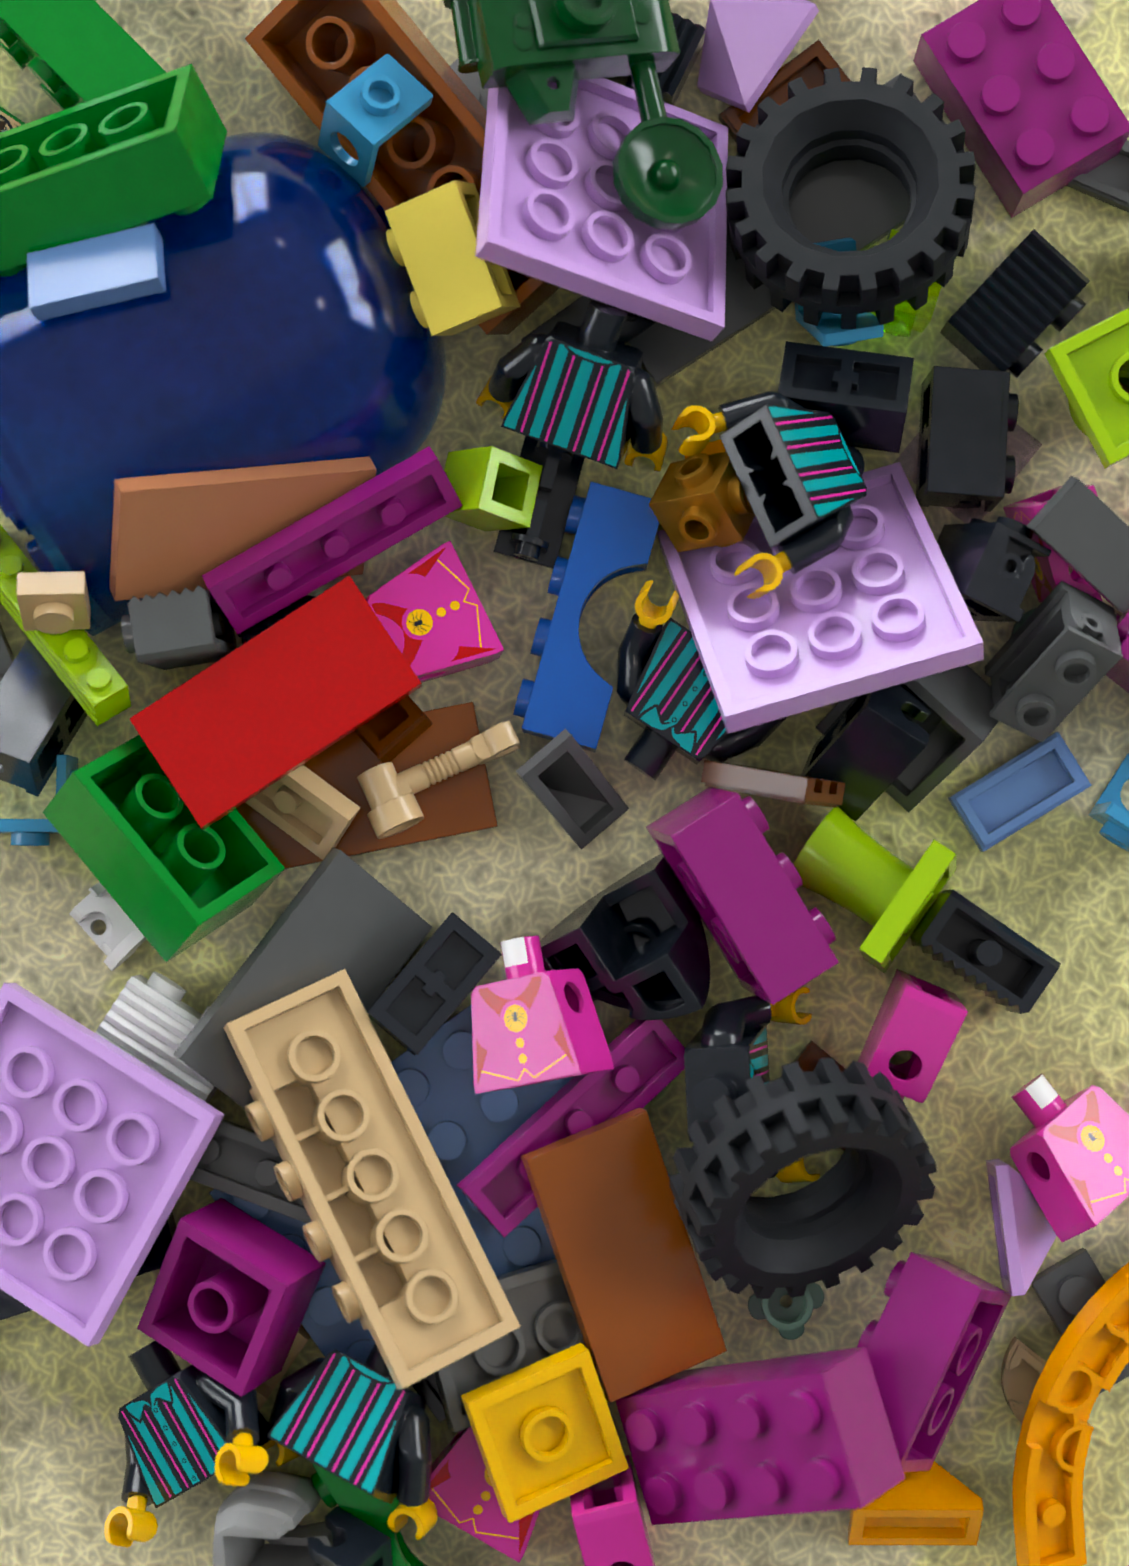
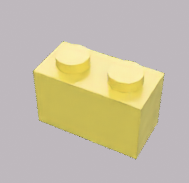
M454 180L385 211L391 227L386 232L389 249L396 262L401 267L405 266L414 288V291L410 292L411 307L418 322L424 328L429 327L432 336H452L521 307L507 269L476 257L480 197L474 183Z

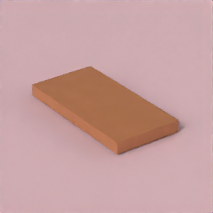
M370 457L115 479L109 588L115 601L129 600L133 596L144 598L146 594L156 597L159 592L165 595H169L172 590L182 593L184 588L194 591L197 586L208 590L202 575L374 478L377 469ZM364 563L339 577L362 575Z

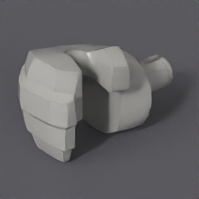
M263 1470L259 1474L250 1476L249 1483L246 1486L236 1487L220 1506L216 1515L213 1566H322L309 1555L307 1539L315 1537L321 1539L323 1544L333 1547L332 1532L326 1527L325 1521L299 1525L302 1518L314 1511L321 1500L312 1479L309 1477L281 1471L269 1472Z

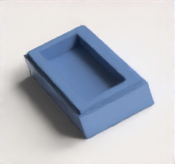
M154 223L27 253L29 309L37 321H42L165 292L163 241Z
M1055 732L1043 742L1040 741L948 799L979 850L984 852L1092 785L1060 733Z

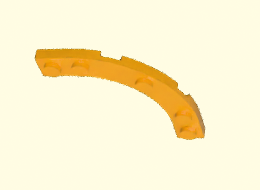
M1129 1262L1107 1280L1069 1324L1050 1354L1031 1395L1017 1443L1012 1481L1017 1566H1083L1087 1564L1083 1515V1478L1086 1456L1094 1427L1088 1423V1419L1101 1389L1103 1388L1110 1392L1129 1362Z

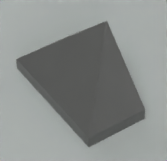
M566 729L516 770L520 779L580 849H583L629 809Z

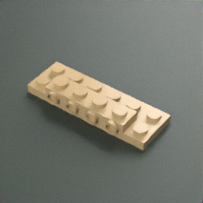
M346 969L227 1023L224 1030L252 1086L249 1092L254 1102L245 1106L250 1125L261 1142L272 1138L283 1161L274 1166L278 1183L290 1202L301 1198L312 1221L303 1226L306 1241L319 1262L330 1258L341 1281L332 1286V1293L337 1306L348 1323L359 1319L363 1329H369L397 1389H404L521 1327Z

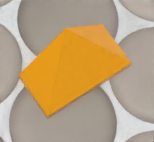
M935 1461L930 1471L904 1472L905 1479L865 1507L851 1509L848 1527L849 1545L977 1546L984 1513L983 1499Z

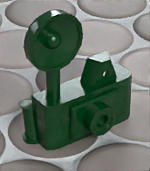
M443 0L444 6L452 11L459 60L458 72L468 74L478 71L482 89L507 87L529 125L573 121L579 80L631 75L641 122L620 143L613 160V184L621 203L636 219L657 229L677 230L697 223L716 204L723 187V164L715 145L698 127L680 118L667 117L658 73L666 72L680 54L669 0ZM555 82L557 89L550 88L547 83Z

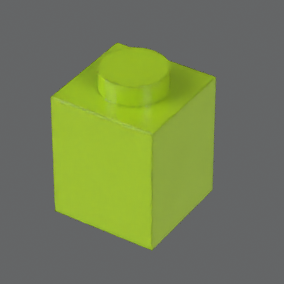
M493 446L448 452L444 472L463 506L444 517L485 532L530 528L543 466Z

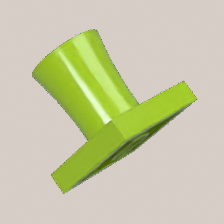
M1129 308L1049 348L1044 354L1068 398L1069 411L1074 423L1081 432L1088 436L1104 469L1129 457V394L1122 389L1119 383L1121 382L1129 388Z
M837 806V808H833L815 829L793 865L802 879V887L822 895L873 926V929L859 949L863 959L883 973H886L956 871V853L934 839L915 868H913L864 832Z

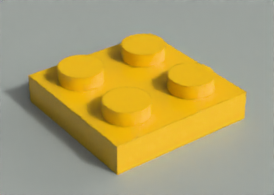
M582 1343L571 1346L461 1395L502 1515L509 1523L629 1469L590 1352Z

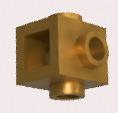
M727 452L712 455L699 453L685 460L670 463L649 502V506L677 552L712 546L728 547L741 542L755 517Z

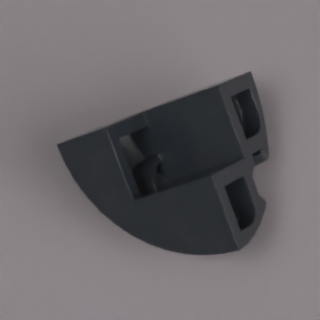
M662 854L647 861L586 901L540 940L545 971L578 968L584 974L593 1002L600 1000L613 1006L628 1009L630 1011L629 1018L638 1020L675 1018L702 1009L707 1000L710 987V959L703 924L698 912Z

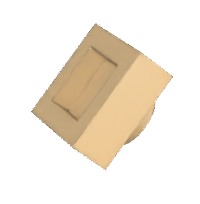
M85 571L17 573L16 595L24 631L39 630L48 634H61L69 630L90 629L91 606Z

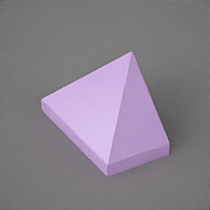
M710 0L697 83L699 90L705 95L750 112L819 12L816 4L807 0Z
M1000 1159L986 1160L1002 1288L1011 1296L1025 1295L1057 1235L1022 1175Z

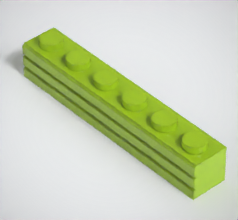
M0 524V603L96 726L101 725L131 707L127 683L84 629L69 630L61 634H48L39 630L24 631L16 595L17 573L38 571Z

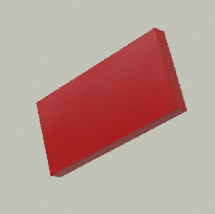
M349 575L138 712L129 720L199 826L204 830L422 687V683Z

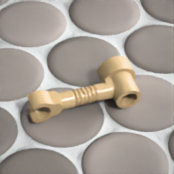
M510 720L485 730L472 737L468 742L452 748L451 751H446L445 754L441 753L439 757L430 758L428 762L424 761L422 764H417L398 774L392 762L377 765L360 774L357 779L370 805L371 811L367 814V817L377 839L398 834L424 819L414 794L429 788L431 784L440 783L442 779L446 780L448 777H453V774L457 775L459 772H464L479 764H486L520 749V741Z

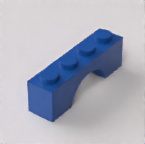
M590 482L586 498L574 495L565 532L576 536L569 559L557 556L547 592L558 596L552 620L540 617L530 654L541 657L536 679L532 681L523 678L513 715L524 718L522 725L523 733L553 740L566 729L582 749L596 752L613 686L602 679L588 663L580 644L579 623L587 602L602 585L624 574L646 571L659 526V520L649 506L652 498L595 482Z

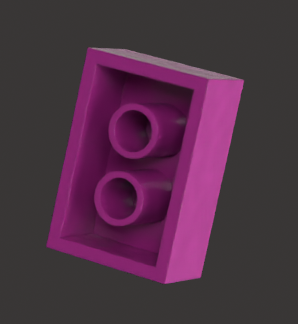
M978 0L921 34L913 61L931 91L944 101L943 110L950 122L957 119L961 122L965 129V146L969 152H974L975 162L1011 218L1067 186L1072 179L1082 173L1087 174L1117 156L1129 137V121L1050 0Z
M708 787L646 826V829L744 989L774 1005L839 963L829 946L836 941L832 928L816 907L809 911L796 891L797 888L803 885L802 879L793 863L783 852L776 856L763 836V833L770 829L769 824L758 805L750 796L741 799L738 793Z
M911 1252L907 1261L900 1260L891 1271L884 1289V1295L889 1297L883 1313L879 1321L872 1320L866 1326L857 1344V1348H867L903 1472L930 1471L1011 1298V1295L1005 1290L948 1261Z

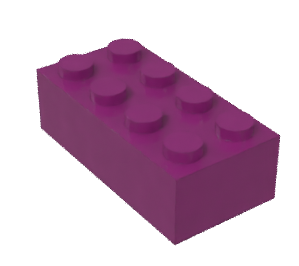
M866 1347L684 1370L616 1400L652 1525L861 1509L905 1479Z

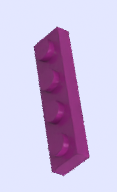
M428 446L205 573L202 577L215 601L236 633L239 634L463 505L431 447Z
M634 1020L608 1045L614 1069L573 1077L457 1184L458 1188L497 1233L505 1238L538 1207L521 1158L522 1155L640 1107L643 1109L685 1069V1047L662 1020Z

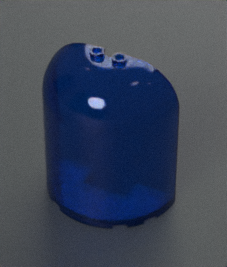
M266 132L226 136L213 198L193 213L176 215L173 212L150 220L146 224L154 223L162 236L165 292L37 321L29 309L27 267L14 275L0 276V508L6 518L10 517L20 532L26 530L28 535L32 534L34 536V539L25 543L29 555L41 572L85 571L91 606L90 629L85 630L92 636L121 622L122 615L129 614L128 603L131 599L115 601L109 588L115 479L370 457L377 469V476L414 455L428 437L436 422L445 393L447 374L442 336H432L429 327H422L413 312L410 303V293L414 291L406 267L396 262L389 249L386 232L391 227L383 207L380 204L376 205L364 187L359 185L322 149L311 143L282 134Z

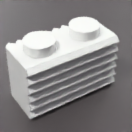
M154 971L149 980L142 975L132 976L95 1033L201 1100L209 1103L217 1088L173 1054L210 1006H207L203 1014L181 1001L186 990L158 972Z

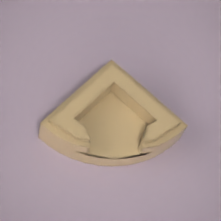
M1014 1336L1003 1358L1001 1384L1003 1393L1005 1390L1009 1408L1022 1424L1034 1387L1046 1361ZM1003 1365H1004L1003 1382H1002V1372H1003Z

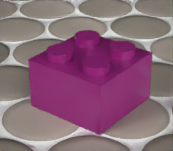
M220 1198L180 1218L137 1329L242 1397L282 1371L326 1263L324 1261L319 1262L313 1254L225 1199Z

